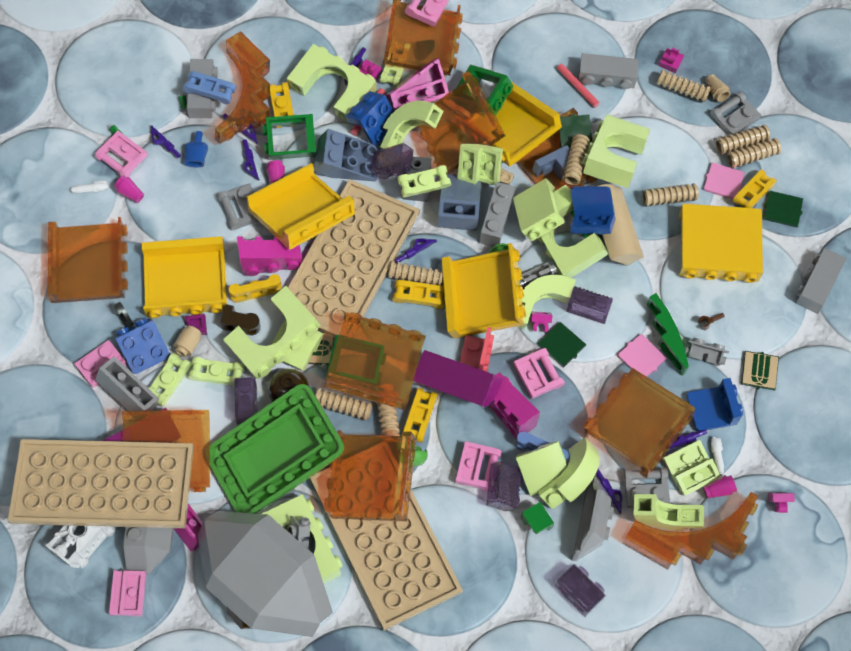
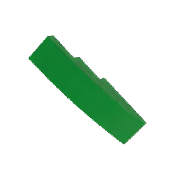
M657 293L649 297L647 306L655 315L652 325L661 335L658 345L683 376L689 367L684 344L668 309Z

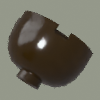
M286 368L279 370L269 381L268 393L270 400L274 402L297 385L305 384L309 386L307 378L296 369Z

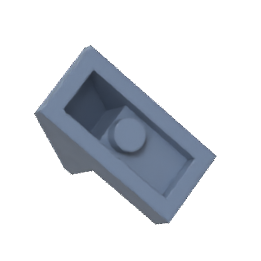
M566 145L536 160L532 170L533 174L538 177L542 174L546 175L553 170L557 177L562 180L569 147Z

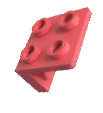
M487 327L485 339L465 336L460 363L486 372L488 371L494 335L491 334V327Z

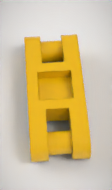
M283 82L282 85L276 86L275 84H270L269 90L274 117L294 115L288 82ZM284 92V95L277 96L276 93Z
M761 169L740 190L732 202L736 205L740 204L744 208H753L774 187L777 180L767 176L766 172ZM747 196V197L750 198L751 200L748 201V200H746L744 197Z
M272 274L267 280H254L249 282V284L241 286L236 283L229 286L230 298L234 303L276 294L282 289L281 278L277 274Z
M405 280L395 281L394 287L396 292L393 294V302L433 306L436 309L444 308V286ZM404 290H410L409 294H405ZM430 293L435 294L436 298L430 297Z
M417 389L402 437L407 439L409 437L415 438L417 442L423 443L438 393L424 392V389ZM421 400L429 401L428 405L420 403ZM413 424L420 426L419 431L412 429Z

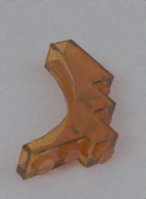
M241 31L226 40V53L235 62L240 72L243 88L235 109L225 121L215 128V140L219 144L231 140L235 134L246 130L249 125L254 129L263 126L266 123V117H270V108L263 102L270 96V83L264 78L270 72V59Z
M750 492L743 504L731 516L716 525L702 530L689 532L665 531L652 528L635 520L622 544L667 570L671 564L676 566L681 554L701 565L705 559L709 561L714 549L734 560L737 555L742 556L747 547V544L744 543L747 536L743 534L749 524L746 519L749 514L753 516L758 507V504L755 503L758 496Z

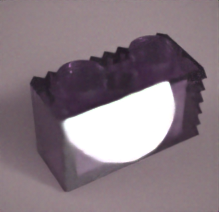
M403 142L373 152V162H371L370 171L383 180L388 179V177L390 178V176L393 177L395 175H402L407 171L410 172L414 150Z
M575 286L566 312L605 324L613 299L612 297L601 296L600 293L589 292L585 288L581 289V287Z
M254 377L234 379L237 426L258 412L257 384Z
M503 461L490 464L486 506L503 511L518 508L520 502L519 487L522 481L520 467Z
M573 564L556 581L554 586L586 617L604 600L606 595L603 592L605 590L598 582L593 583L588 578L589 573L582 566L577 567Z

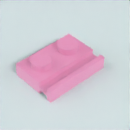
M109 340L74 363L92 388L99 384L96 381L99 368L115 356L124 366L127 365L121 354Z
M113 571L110 616L143 617L146 571Z

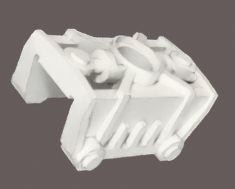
M64 525L58 533L54 534L55 537L49 544L45 546L69 566L84 568L88 564V558L106 537H110L115 533L114 527L84 526V534L76 536L74 532L79 526ZM76 543V551L67 560L65 558L68 553L67 548L70 544L73 546Z

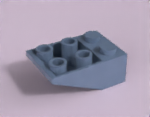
M327 129L318 138L314 172L330 178L375 182L377 179L380 146Z
M447 174V178H450L452 185L441 189L438 227L477 230L481 181L472 184L459 180L457 174Z

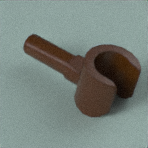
M720 313L710 318L708 316H701L698 323L706 321L708 324L702 326V330H707L711 323L724 318L725 315Z

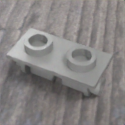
M549 262L523 273L520 286L524 290L532 281L543 276L555 275L557 270L554 265L550 266Z
M693 337V341L687 340L688 343H691V346H686L685 349L688 357L702 360L704 353L708 354L706 362L718 366L721 364L725 365L727 357L723 355L724 353H729V351L724 350L725 346L713 343V346L705 345V340Z
M290 516V524L287 526V531L309 549L308 538L302 539L310 537L311 522L309 518L302 517L297 521L293 516Z

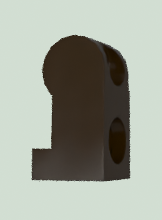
M226 304L220 321L223 330L232 332L239 326L246 335L253 336L259 333L261 325L256 314L235 312L233 305Z

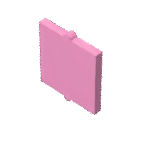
M712 162L709 173L705 177L707 180L703 191L733 200L743 187L742 180L745 172Z
M642 334L634 341L628 342L627 347L617 355L642 380L652 372H656L657 367L667 359Z

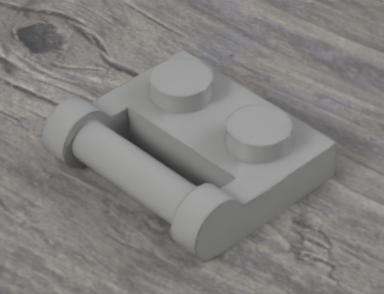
M741 91L719 108H714L710 111L711 117L728 135L745 130L761 118V114ZM739 104L741 108L726 118L722 116V114L735 105Z
M250 183L230 191H222L217 195L219 202L223 204L228 215L229 225L232 230L258 222L248 211L247 196L254 193ZM235 199L243 218H237L230 200Z
M667 468L651 471L624 469L627 508H634V494H656L660 501L670 504ZM660 479V484L632 485V480Z

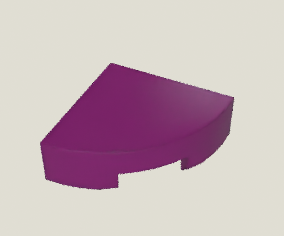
M205 314L185 316L187 326H193L202 335H207Z

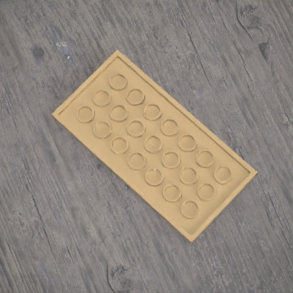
M349 179L340 197L350 196L354 199L355 215L317 235L288 288L319 322L321 326L318 330L333 337L340 335L353 338L389 272L390 263L396 259L416 222L420 209Z
M21 439L8 522L10 524L186 528L194 445L193 443Z
M387 441L320 471L310 478L384 631L463 593Z

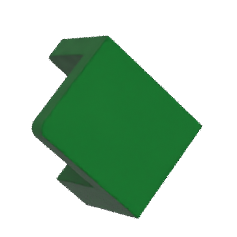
M541 502L528 508L521 514V520L524 525L529 524L535 534L545 529L549 531L554 526L553 520Z

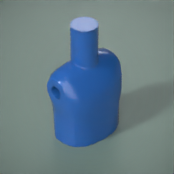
M201 131L195 132L194 142H188L185 145L184 164L186 166L195 168L204 166L208 145L202 142L203 133Z

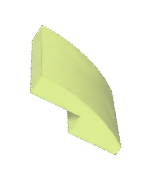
M461 144L458 179L472 184L481 181L496 185V182H500L503 149L481 144Z
M286 320L277 332L272 344L283 337L287 327ZM317 331L313 336L306 338L298 349L292 350L286 356L284 362L305 371L313 352L317 351L324 333Z
M700 440L662 458L669 474L683 496L721 477L713 459H709Z
M559 441L541 445L536 450L516 456L530 496L539 494V490L558 478L568 466Z

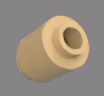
M187 326V328L182 330L173 344L176 354L181 357L192 355L202 335L197 328Z

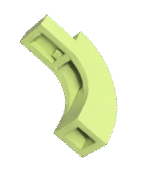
M412 101L402 105L385 122L383 128L387 130V133L380 148L396 156L405 136L410 130L421 125L436 129L444 111L434 103L427 101Z
M547 275L529 283L523 290L524 298H522V305H524L526 310L524 325L516 327L525 329L533 305L539 300L550 298L567 304L576 280L562 275Z
M586 437L569 448L570 461L565 471L554 481L539 490V496L552 509L567 499L569 502H572L587 488L597 472L600 461L599 452Z
M634 494V517L644 525L659 529L683 531V528H704V505H674L660 501L656 494Z

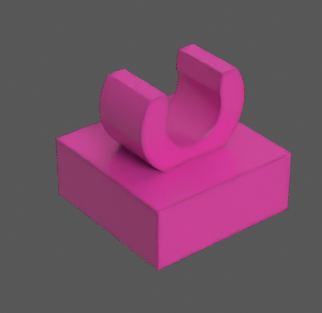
M673 47L672 49L667 48L659 62V67L676 74L684 55L680 54L679 50Z
M367 59L359 67L360 72L365 75H371L375 80L382 72L380 66Z
M531 311V322H534L533 330L537 331V325L543 324L545 326L544 332H548V323H552V313Z
M768 493V501L775 502V512L787 513V502H795L794 493Z

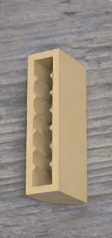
M612 184L600 185L610 187L616 218L611 234H603L610 260L628 266L644 256L622 188Z

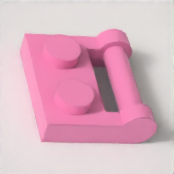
M412 0L411 4L407 5L405 13L408 16L435 27L449 0H427L421 11L417 10L421 0Z
M119 131L95 153L96 159L104 161L116 170L120 177L123 175L129 177L131 172L148 156L144 149ZM109 151L113 152L127 164L123 167L107 155Z
M546 348L522 357L513 363L532 399L565 385L564 380L559 377L551 363ZM537 360L542 361L552 380L548 383Z
M465 441L455 483L492 492L496 465L502 451L497 448ZM488 455L490 458L484 481L479 480L483 456Z

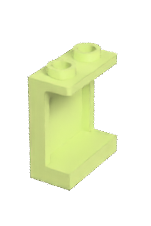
M546 178L513 197L521 232L530 241L536 240L565 223L564 218L558 213L553 192L556 191V188Z

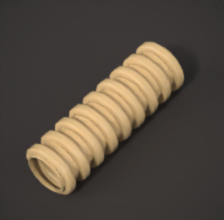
M665 69L660 72L657 80V85L660 86L661 84L664 88L667 86L669 90L672 88L674 92L680 91V94L685 93V96L690 95V98L695 97L696 100L701 99L703 103L707 100L711 90L710 86L704 87L705 85H699V82L688 81V78L683 79L681 75L678 77L677 74L674 73L673 75L670 71L667 73Z
M764 124L761 127L757 126L750 130L747 129L733 135L730 134L728 137L717 138V150L723 155L730 151L739 150L742 147H750V145L770 139V130Z
M577 134L573 137L563 175V181L568 185H578L580 183L584 168L582 162L590 143L589 138L585 135Z
M773 138L766 142L763 141L750 145V147L746 146L744 149L740 148L733 152L730 151L727 154L728 164L734 169L737 166H742V164L746 165L753 163V161L756 162L770 156H775V154L779 155L782 149L781 144L777 138Z
M692 183L691 186L690 184L680 185L679 187L675 185L673 188L668 186L667 189L662 187V189L656 188L654 190L651 188L649 191L647 189L643 191V203L646 207L650 204L652 206L656 204L661 205L662 203L667 204L668 202L672 204L674 201L676 203L680 201L685 202L686 200L691 201L692 199L696 201L699 197L698 187L695 183Z
M395 261L390 263L388 276L391 279L395 277L396 280L401 278V280L407 279V281L412 280L414 282L418 281L420 283L443 286V270L440 272L438 269H426L424 266L420 268L419 265L414 267L413 264L408 266L407 263L402 265L401 262L397 264Z
M383 384L375 388L376 398L378 399L377 405H379L378 411H380L379 421L381 423L380 428L382 429V441L394 443L401 439L399 435L400 429L398 428L399 423L397 422L398 417L396 416L397 410H395L396 404H394V387L389 384Z
M322 388L316 390L315 396L322 407L325 406L328 410L332 408V411L339 410V413L345 412V415L351 414L352 417L356 415L358 419L362 417L365 421L369 419L372 403L366 404L365 401L360 402L359 399L353 400V397L347 398V395L341 396L340 393L336 395L333 391L329 393L326 389L322 391Z

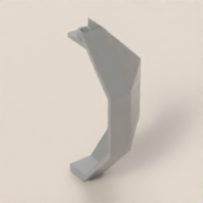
M217 511L203 521L197 536L205 587L252 629L313 637L320 623L333 613L314 554L267 514Z

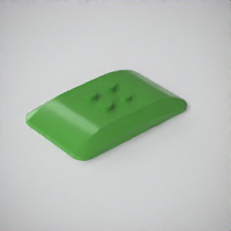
M300 384L209 445L205 456L235 512L256 514L342 455L344 444L312 389L305 384Z

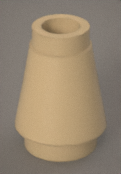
M714 74L709 75L705 79L707 86H710V92L714 100L723 102L730 96V88Z

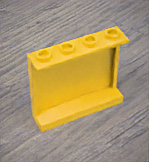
M511 82L514 86L511 93L507 96L501 110L498 111L495 117L480 112L475 113L466 121L459 116L456 117L458 122L457 128L463 136L469 137L474 144L503 149L502 163L504 162L509 167L562 128L558 112L513 82Z
M312 163L247 196L248 211L289 250L355 215L354 199L350 196L340 197L314 174Z
M683 203L679 212V220H681V270L679 276H684L688 279L699 277L707 280L725 279L730 282L742 280L747 283L759 282L763 274L762 209Z
M222 236L142 243L145 306H143L146 317L159 318L164 315L176 317L188 313L198 315L202 314V312L221 313L224 311L228 303L225 246Z
M508 243L509 249L456 261H453L450 256L442 258L447 331L454 339L465 337L466 335L486 333L487 327H491V331L524 325L526 310L524 305H522V298H524V291L522 286H520L522 272L518 268V261L521 259L519 250L515 249L511 243Z

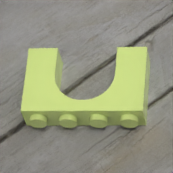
M313 44L287 77L289 87L305 96L320 77L328 74H336L343 77L348 82V86L334 105V111L336 116L348 122L345 116L360 102L363 96L369 91H377L376 80L371 75H365L360 72L356 66L348 65L341 57L333 56L326 48Z
M606 115L604 121L600 120L597 131H595L592 142H590L588 151L584 156L582 165H585L583 173L629 188L637 162L618 156L607 148L619 147L642 155L650 129Z
M566 184L553 192L558 213L562 217L574 210L571 189ZM555 229L538 238L541 244L545 243L547 247L545 252L550 260L554 259L557 264L555 266L557 273L570 278L608 255L607 249L595 233L570 247L557 245L554 238Z
M287 286L271 298V301L285 316L287 321L286 331L279 341L268 346L258 345L239 326L223 339L258 380L268 375L276 364L283 362L292 350L298 349L302 342L309 336H313L321 326Z
M302 494L262 513L271 516L285 530H287V526L290 524V516H293L297 521L302 517L309 518L311 522L310 536L316 543L314 556L323 583L341 575L340 568L343 565L338 555L333 556L330 550L333 548V545L328 536L324 538L321 532L324 527L319 517L314 518L312 514L314 507L310 499L305 500Z

